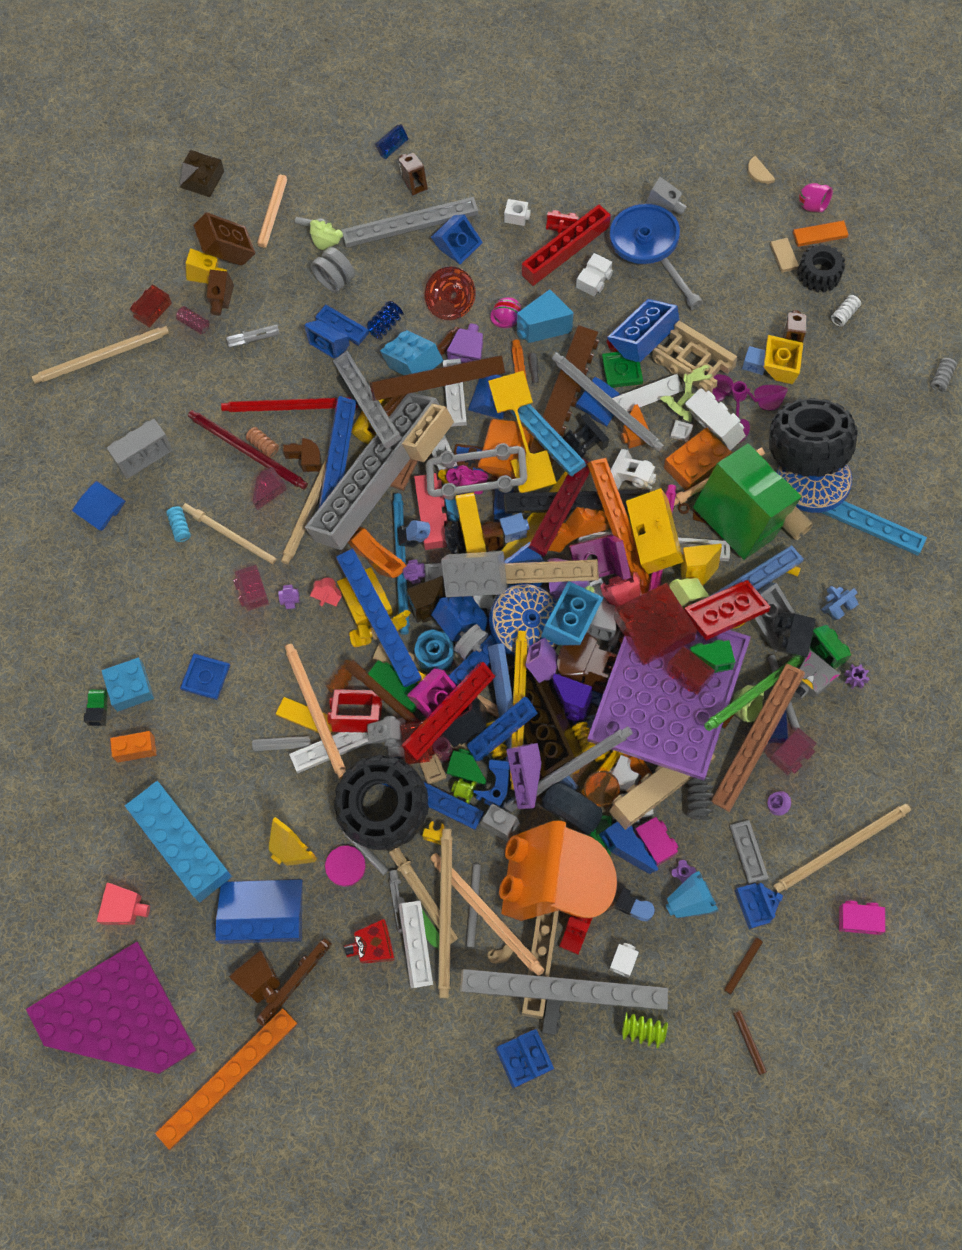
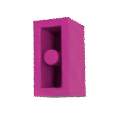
M657 817L637 827L634 833L637 838L643 841L646 851L653 857L656 866H659L676 856L678 845L673 838H669L666 833V825L662 820L659 821Z
M845 901V903L839 906V931L882 935L885 933V907H879L878 903L858 905L857 901Z

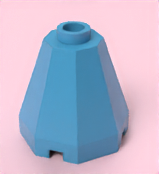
M700 871L692 874L667 898L668 904H666V908L671 916L675 915L676 918L708 915L719 911Z

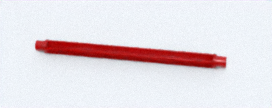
M337 398L234 401L221 403V410L247 412L336 408Z

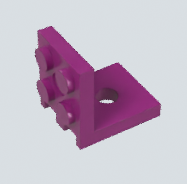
M613 534L569 545L572 561L587 560L588 556L592 554L596 556L599 577L615 573L623 580L631 578L623 540Z

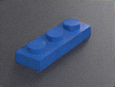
M326 304L315 317L316 321L327 322L339 332L343 331L346 333L349 341L358 346L369 334L367 328Z

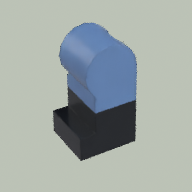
M413 520L409 526L397 528L399 546L412 548L417 546L429 536L430 524Z
M623 887L614 909L640 921L650 920L655 911L653 904L649 901H639L629 896L631 890Z

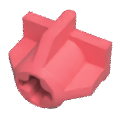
M323 578L320 581H315L310 594L311 597L320 600V606H323L325 602L337 606L342 597L341 591L336 587V583L332 578Z

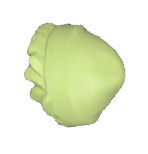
M318 220L310 222L309 233L314 245L320 250H326L338 244L340 238L343 237L342 231L332 228L331 223L325 224V221L319 222Z
M747 685L746 687L738 690L733 695L732 702L738 699L740 696H742L744 693H746L754 686ZM764 692L736 712V716L743 721L754 722L763 707Z

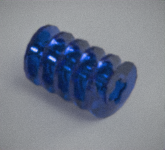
M387 301L385 306L372 317V320L367 322V329L371 335L381 341L383 339L382 335H387L386 330L391 331V325L396 326V321L400 322V315L402 316L404 313L396 303Z

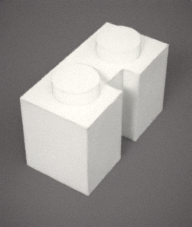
M594 253L588 261L586 268L577 277L576 288L592 296H595L597 292L600 293L604 287V281L606 279L609 280L612 276V261Z

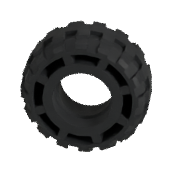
M798 399L793 403L784 405L773 417L769 431V449L777 463L782 468H787V471L791 473H798L806 477L825 476V474H833L838 472L839 468H844L855 452L858 433L857 425H855L852 414L848 410H844V407L838 403L835 404L826 399Z
M378 755L356 762L357 764L346 770L342 780L335 789L336 796L333 803L339 826L352 841L369 849L392 850L405 843L407 844L422 829L426 815H428V792L422 778L410 765L394 757ZM381 783L388 784L398 794L397 808L388 819L373 821L364 813V797L373 786Z

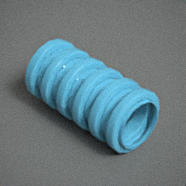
M179 506L168 509L166 514L170 521L169 524L173 531L174 540L177 542L188 540L191 534L183 509Z

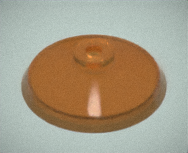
M608 771L594 772L585 781V797L599 807L612 804L613 800L619 795V782Z

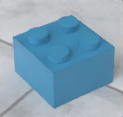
M139 657L101 670L111 705L117 712L154 699L144 664Z

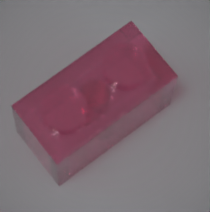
M257 565L235 571L236 579H233L236 590L240 589L242 594L238 596L241 606H246L247 611L269 605Z
M798 728L773 754L770 761L787 776L791 772L796 774L803 766L800 762L804 758L809 760L816 752L813 748L817 743Z

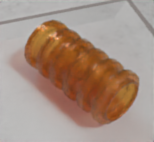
M344 660V665H341V669L337 670L338 674H335L333 676L334 679L330 680L331 684H327L326 687L331 693L334 690H345V686L349 685L348 681H352L351 677L353 675L345 669L351 662L350 660Z

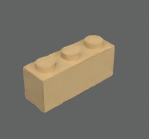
M431 404L403 441L402 445L410 459L425 462L454 423L445 406Z

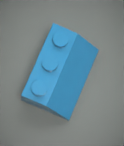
M568 581L544 627L541 637L557 645H580L603 597Z

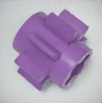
M417 559L408 561L407 566L403 569L405 579L411 581L412 584L421 583V580L425 577L424 564H420Z
M284 585L283 590L279 591L280 605H285L286 609L295 608V603H300L298 589H294L292 585Z
M852 664L850 671L846 670L844 673L848 677L845 683H850L852 685L851 689L855 686H859L862 689L864 683H868L870 680L866 677L869 670L862 668V665L855 667Z

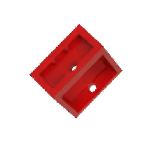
M334 690V697H330V709H332V712H328V724H331L332 732L368 733L367 724L381 721L382 699L372 690ZM339 704L372 705L371 716L338 715Z

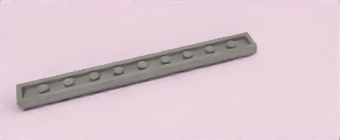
M463 969L461 972L460 992L667 1010L668 988Z

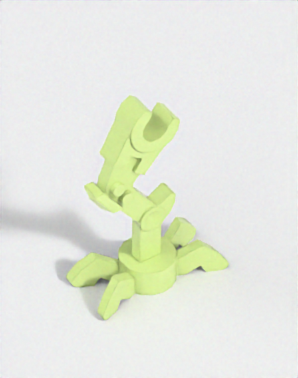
M703 365L693 370L689 375L684 374L685 394L678 402H675L671 396L661 397L664 403H667L671 409L688 422H692V414L689 411H685L683 406L694 395L692 394V383L694 381L712 378L711 374H704L706 369H710L709 365Z

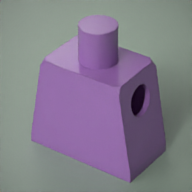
M469 324L467 330L458 329L447 350L448 360L461 359V363L482 359L483 334L478 332V325Z

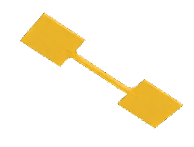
M524 371L489 380L497 413L507 410L515 412L525 445L527 481L523 485L518 486L520 493H527L557 484L547 450L533 454L530 453L518 409L521 406L533 403ZM518 459L511 460L515 477L520 478Z

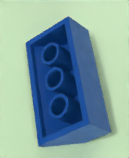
M647 299L608 336V340L625 359L641 362L670 334L671 330H674L675 324L679 321L678 306Z

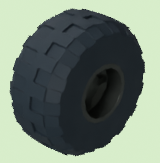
M559 782L552 784L542 799L543 808L585 834L594 832L603 817L602 809L598 805Z

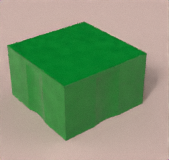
M748 443L716 464L693 508L745 560L776 537L784 525L786 517L793 511L802 496L783 477L777 474L768 462Z

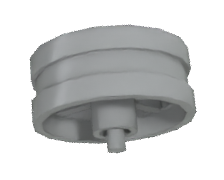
M476 624L466 633H460L462 637L453 650L459 653L465 660L472 652L478 651L480 653L482 651L480 646L488 634L482 631L481 627Z

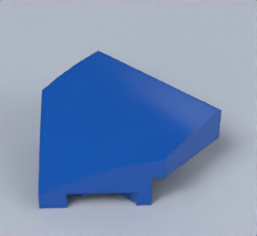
M754 883L734 890L749 930L768 924L775 918V912L783 898L782 894L769 890L762 883L758 885Z

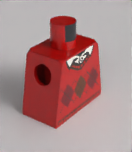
M385 919L354 932L356 942L344 945L347 958L359 955L362 964L395 961Z

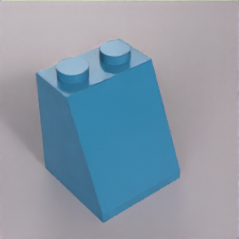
M549 289L517 313V335L521 340L525 339L528 343L568 334L572 332L574 312Z

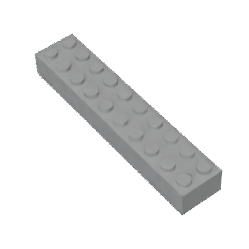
M409 393L404 397L389 417L402 439L386 449L378 435L374 436L305 526L314 542L339 550L344 548L410 460L402 443L430 405H439L436 398L415 393Z

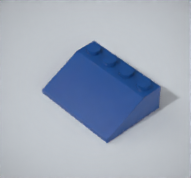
M303 880L225 882L220 887L215 941L219 944L302 941Z

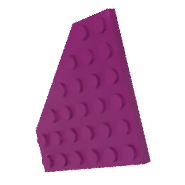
M135 942L26 1009L43 1045L70 1053L161 1074L197 1051L139 942Z

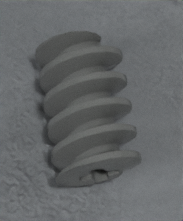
M693 777L688 780L687 784L690 788H688L687 792L690 796H688L687 800L690 803L687 808L691 810L687 813L689 818L694 820L713 819L707 816V814L713 813L712 809L707 808V806L713 805L712 801L707 800V798L713 797L712 793L707 792V790L713 789V786L707 784L712 782L713 778L705 777L703 781Z

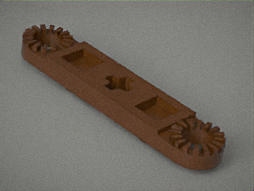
M324 938L308 957L305 955L298 963L299 968L281 989L275 990L277 998L265 1007L256 1022L264 1027L269 1022L268 1019L271 1020L270 1017L272 1018L275 1015L276 1011L281 1008L319 960L326 954L328 949H330L331 942Z

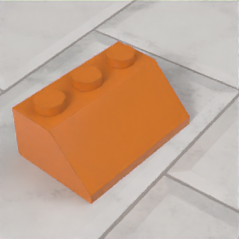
M497 419L490 421L482 451L495 449L497 445L505 443L509 447H522L526 454L517 421ZM522 425L523 432H524L525 439H526L527 446H528L529 441H530L531 434H530V433L528 432V430ZM511 454L507 460H500L497 456L481 458L478 467L497 478L507 475L511 479H516L511 460L518 459V454Z

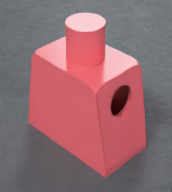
M107 883L97 922L103 925H135L137 916L148 917L150 905L140 904L142 896L138 893Z

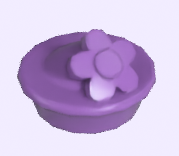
M783 791L770 795L767 802L770 812L778 816L787 813L791 807L789 795Z

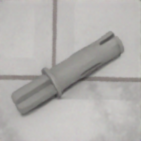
M273 325L248 332L242 331L240 334L226 337L228 346L233 347L241 344L248 345L247 343L280 335L278 326ZM266 332V334H262V335H258V336L256 335V334H259V333Z

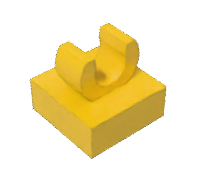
M431 821L429 829H424L423 840L441 845L442 829H445L444 824H441V828L436 831L433 829L434 821Z

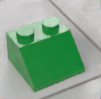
M824 625L813 630L810 644L812 652L834 669L849 660L851 657L850 649L846 644H842L833 629H830L828 625Z

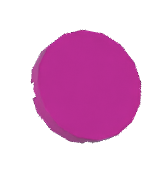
M340 846L332 850L328 855L325 869L326 874L333 883L338 886L347 887L356 884L364 876L366 864L363 855L355 847Z

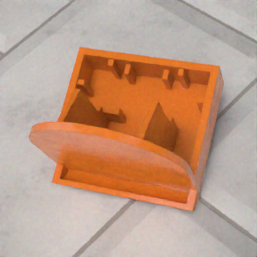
M551 821L516 834L507 842L505 848V857L509 860L507 876L502 880L499 888L500 898L503 899L502 915L524 921L559 910L580 918H592L604 913L612 904L617 888L615 867L606 849L592 837L566 828V822Z

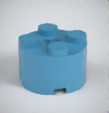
M428 630L418 637L414 650L416 661L422 670L430 673L434 668L446 671L453 663V642L446 633Z

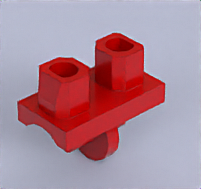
M553 210L547 214L546 229L558 231L559 235L578 221L579 217L575 213L566 215Z

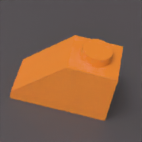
M638 404L634 405L630 415L648 429ZM624 424L621 438L624 444L627 443L629 449L646 444L645 441Z

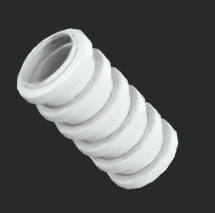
M849 295L831 316L832 322L837 326H844L861 306L859 298Z

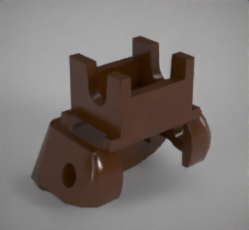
M586 632L580 645H562L557 658V670L561 676L582 683L583 676H586L583 684L591 686L593 691L604 694L606 687L601 686V682L607 683L609 675L605 673L611 674L613 669L612 666L607 665V662L615 664L617 655L599 649L598 640Z

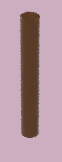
M755 938L724 989L729 995L732 994L763 943L762 940Z
M742 1012L733 1013L758 1074L766 1073V1068Z

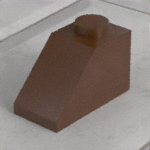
M486 522L481 525L486 552L503 549V531L499 522Z

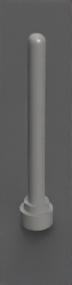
M667 257L661 260V263L687 297V305L690 309H695L694 305H697V307L701 306L703 301L700 296L691 292Z

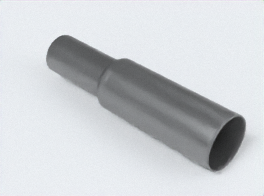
M530 353L528 357L532 381L539 384L536 353Z

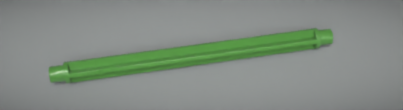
M793 656L787 664L797 668L801 666L805 658ZM786 663L716 715L710 717L704 724L705 729L711 731L719 727L730 716L777 682Z

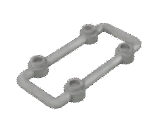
M501 443L492 450L456 455L450 451H445L440 457L431 458L426 463L427 492L432 497L443 496L447 500H453L457 494L499 489L507 493L511 491L513 486L523 485L527 481L525 450L520 446L509 447L507 444ZM511 454H518L520 478L511 479V477L504 475L495 482L458 487L452 483H447L443 485L442 489L434 490V465L442 464L443 467L451 468L455 462L496 456L500 460H507Z

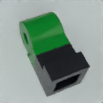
M89 690L86 713H84V722L88 726H106L107 690Z

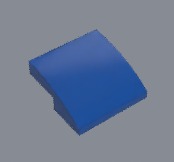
M594 377L592 380L611 398L621 395L599 378ZM586 390L576 403L577 408L588 413L593 420L606 427L614 417V414Z
M96 481L83 494L72 511L98 530L103 531L112 516H116L126 501Z
M537 1029L495 1048L512 1088L554 1069Z

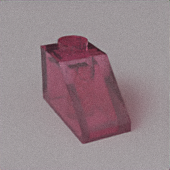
M272 467L262 471L256 479L252 500L256 510H259L287 490L285 482Z

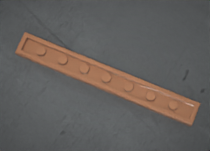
M786 663L712 798L713 804L728 812L731 811L805 675L804 671Z

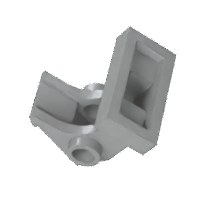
M387 716L384 717V720L367 724L368 744L385 743V746H388V757L397 759L409 758V754L401 746L409 738L408 722L406 720Z

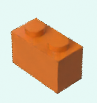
M150 731L110 738L112 757L117 763L157 756L155 737Z

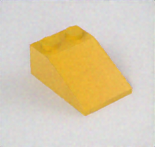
M372 567L365 569L389 617L393 616L391 605ZM347 578L338 580L337 584L357 629L358 625H371Z

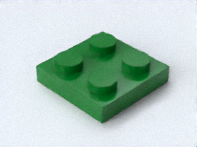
M620 352L602 354L605 379L609 386L616 388L643 384L640 362L625 359Z

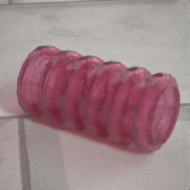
M186 306L181 307L176 314L178 321L194 329L199 334H203L202 331L206 327V330L209 328L210 323L208 320L191 311Z
M440 737L433 743V750L440 761L447 763L451 760L453 747L448 739Z

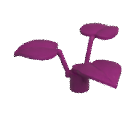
M716 374L713 377L717 380V387L713 388L712 391L716 398L715 400L717 402L723 401L726 395L731 396L732 394L733 399L736 401V416L738 418L740 402L746 399L747 394L754 402H758L761 409L772 411L781 406L788 392V388L783 386L762 385L754 391V397L750 389L742 381L733 383L730 377ZM740 419V423L744 426L743 432L746 435L740 442L745 440L750 432V424L746 419Z

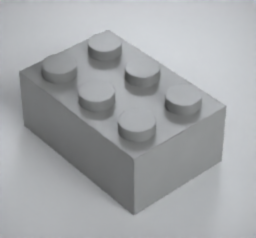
M155 419L145 422L138 429L130 431L126 436L112 442L107 447L114 463L126 480L173 451L166 434Z
M503 551L448 554L441 559L446 597L503 594L507 589Z

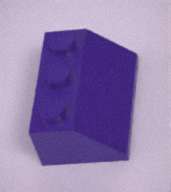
M554 674L553 690L570 726L573 727L577 723L586 722L592 708V687Z

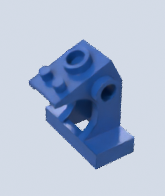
M490 760L489 769L496 776L495 786L489 791L474 790L473 792L477 795V800L480 801L481 798H484L485 804L489 806L494 804L500 807L507 796L510 765L508 761ZM500 791L501 794L499 797H494L493 793Z

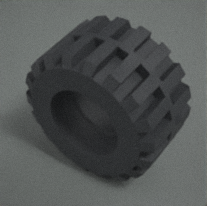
M815 244L812 248H807L806 252L804 251L797 272L799 281H803L802 285L804 287L809 286L808 290L812 291V288L816 289L815 292L817 293L820 290L825 293L827 289L831 291L834 286L837 287L845 269V258L842 257L841 251L838 252L836 247L832 248L829 244L827 246L824 244L817 246ZM814 265H823L827 267L829 270L822 271L817 269Z

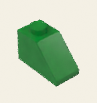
M460 748L458 752L453 750L447 774L486 785L487 781L474 757L470 755V751Z

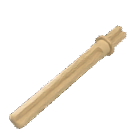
M395 848L389 854L398 866L397 871H400L440 931L439 908L410 865L411 861H407L401 850ZM452 928L450 944L458 939Z

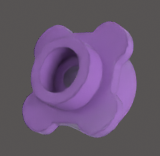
M680 860L678 867L672 870V876L677 877L681 883H684L692 874L696 873V869L690 867L685 860Z

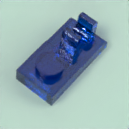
M399 124L376 142L375 146L381 157L387 159L409 138L402 124Z

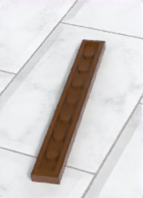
M500 355L370 382L373 401L505 373L503 358Z

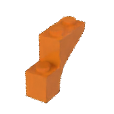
M576 507L568 520L560 527L548 551L561 552L571 541L579 537L608 530L610 525L605 512Z
M359 527L348 541L354 551L359 556L365 557L380 575L393 579L401 575L406 567L401 559L380 545L363 527Z

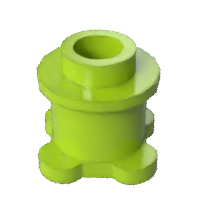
M462 778L459 781H455L452 787L454 797H462L469 804L474 796L473 791H476V782L472 781V784L464 782Z

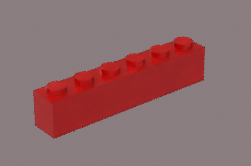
M598 204L522 263V276L532 286L536 285L610 228L611 214Z

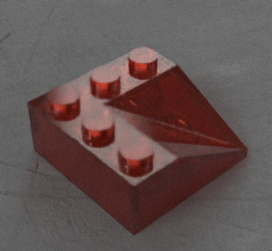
M667 583L615 608L614 620L643 666L695 640L697 629Z

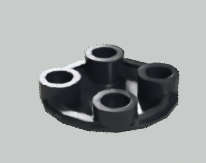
M450 521L445 527L447 546L452 554H465L466 549L460 521Z

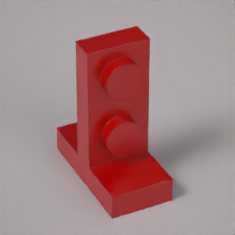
M571 915L559 947L579 955L593 917L580 918Z

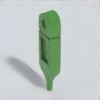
M422 909L426 939L433 947L439 950V933Z

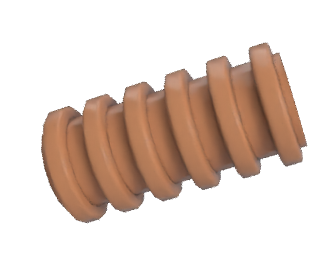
M253 427L247 432L246 440L250 441L251 444L266 456L271 458L274 455H270L275 450H277L275 454L278 452L279 445L257 427Z

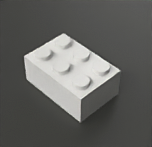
M700 388L685 404L692 416L704 428L707 427L731 451L746 436L743 432L744 426L734 413L730 414L727 411L728 408L722 402L718 403L715 400V396L709 390L705 392Z

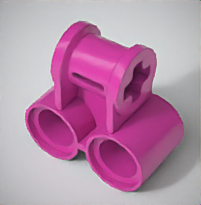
M464 465L458 466L456 469L452 468L446 474L448 482L456 487L486 483L488 480L487 473L480 470L472 471ZM477 491V492H474V493H475V494H482L483 491Z

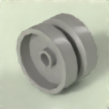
M329 247L321 254L322 257H318L310 265L317 280L332 293H337L344 287V283H348L355 277V271L349 260L339 250Z

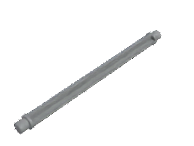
M558 353L553 355L552 360L556 362L559 368L651 448H655L658 452L664 448V445L654 434L564 356L561 357Z
M627 726L622 730L619 729L611 736L538 782L537 795L550 788L552 784L558 783L627 740V737L633 734L631 728ZM516 796L504 802V805L499 808L509 813L517 809Z

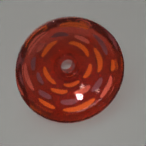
M449 266L437 270L429 278L425 287V302L428 309L433 315L443 320L451 321L463 317L470 311L475 301V284L471 276L458 267ZM455 292L456 297L452 298V294Z

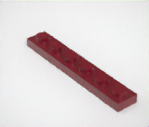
M585 459L583 460L586 466L573 476L567 474L528 546L529 549L544 557L590 473L587 465L589 462Z

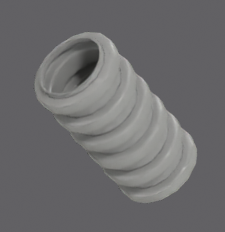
M943 358L941 360L935 377L931 382V388L938 387L942 390H938V392L947 390V386L957 366L953 359Z

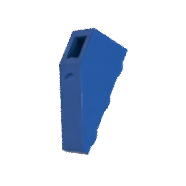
M617 821L599 834L607 848L615 855L648 874L658 870L653 857L646 851L643 841L637 838L633 832L632 825L625 830Z

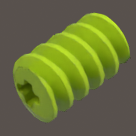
M626 1012L622 1027L623 1040L628 1035L631 1037V1042H634L636 1037H639L640 1044L647 1039L648 1046H651L653 1041H655L656 1048L659 1049L660 1045L665 1042L668 1022H665L663 1027H661L660 1020H657L653 1025L652 1018H649L645 1023L644 1017L640 1016L638 1021H636L635 1014H632L628 1019Z

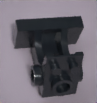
M587 413L580 418L582 429L574 435L569 429L563 437L581 458L586 454L587 450L596 444L603 451L608 447L609 438ZM583 438L586 444L581 445V441L579 439Z

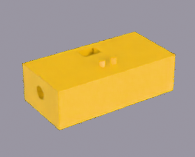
M662 488L627 500L626 504L640 563L647 574L684 562L669 500Z

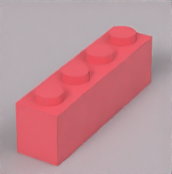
M434 473V490L442 489L441 480H437V475ZM426 475L414 476L420 520L430 524V534L424 540L425 550L447 547L444 524H447L446 513H442V507H445L444 497H432L428 494Z

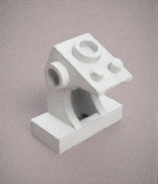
M621 449L611 468V473L618 490L622 482L628 480L632 481V484L637 488L651 491L652 486L650 484L652 485L656 481V474H654L655 466L651 462L632 459L628 450ZM631 468L636 469L635 473L628 472V470Z

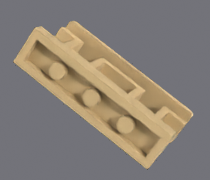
M678 321L675 324L674 330L670 332V339L674 341L667 348L659 344L657 348L653 349L652 358L655 363L663 365L672 374H677L683 380L684 374L689 375L693 370L703 365H709L708 362L711 359L716 361L717 363L714 367L709 365L710 369L705 370L708 372L707 375H712L711 379L694 381L692 383L698 390L702 388L705 392L709 390L711 393L713 388L717 387V380L713 377L719 370L728 374L736 367L737 362L736 355L681 321ZM682 340L688 344L684 349L679 346ZM673 351L679 354L676 360L670 356ZM690 352L702 358L696 367L684 360Z

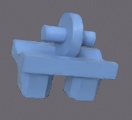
M833 586L827 589L828 596L825 599L828 602L832 601L824 606L821 611L824 614L828 613L833 620L843 617L845 613L840 607L842 604L845 605L847 610H851L859 605L854 596L857 594L855 588L840 594L843 591L842 587L837 589Z

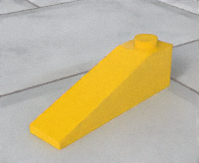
M276 817L272 820L268 850L272 854L270 858L278 865L284 863L288 866L311 863L317 860L315 854L307 851L308 847L300 841V838L288 826Z

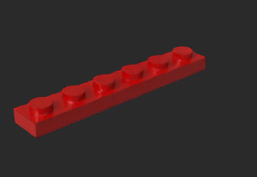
M479 662L401 745L413 760H418L495 678V675L484 662Z

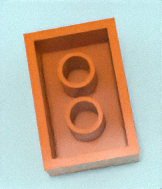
M706 427L667 457L664 469L686 491L709 478L716 464L731 455L732 452Z

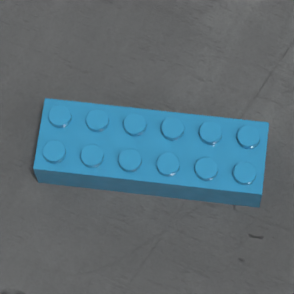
M158 781L125 805L199 903L233 877Z

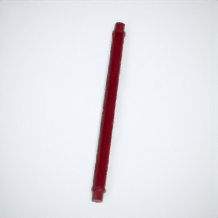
M191 410L188 413V417L194 423L205 428L296 487L305 490L308 486V483L302 477L231 434L199 412L196 413Z

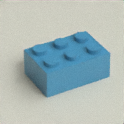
M408 330L400 333L395 340L387 343L380 350L387 366L402 375L432 370L444 361L435 343Z

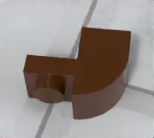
M302 438V445L296 443L283 445L285 459H301L303 472H320L322 459L315 442Z

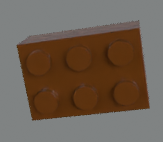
M208 212L193 225L201 249L207 255L242 266L256 254L247 229L243 225Z

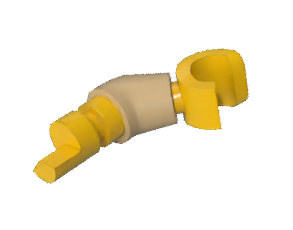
M405 610L391 618L397 631L407 625L406 618L410 615V611ZM358 625V630L349 632L353 647L370 644L372 637L373 640H379L371 625L370 628L368 625Z

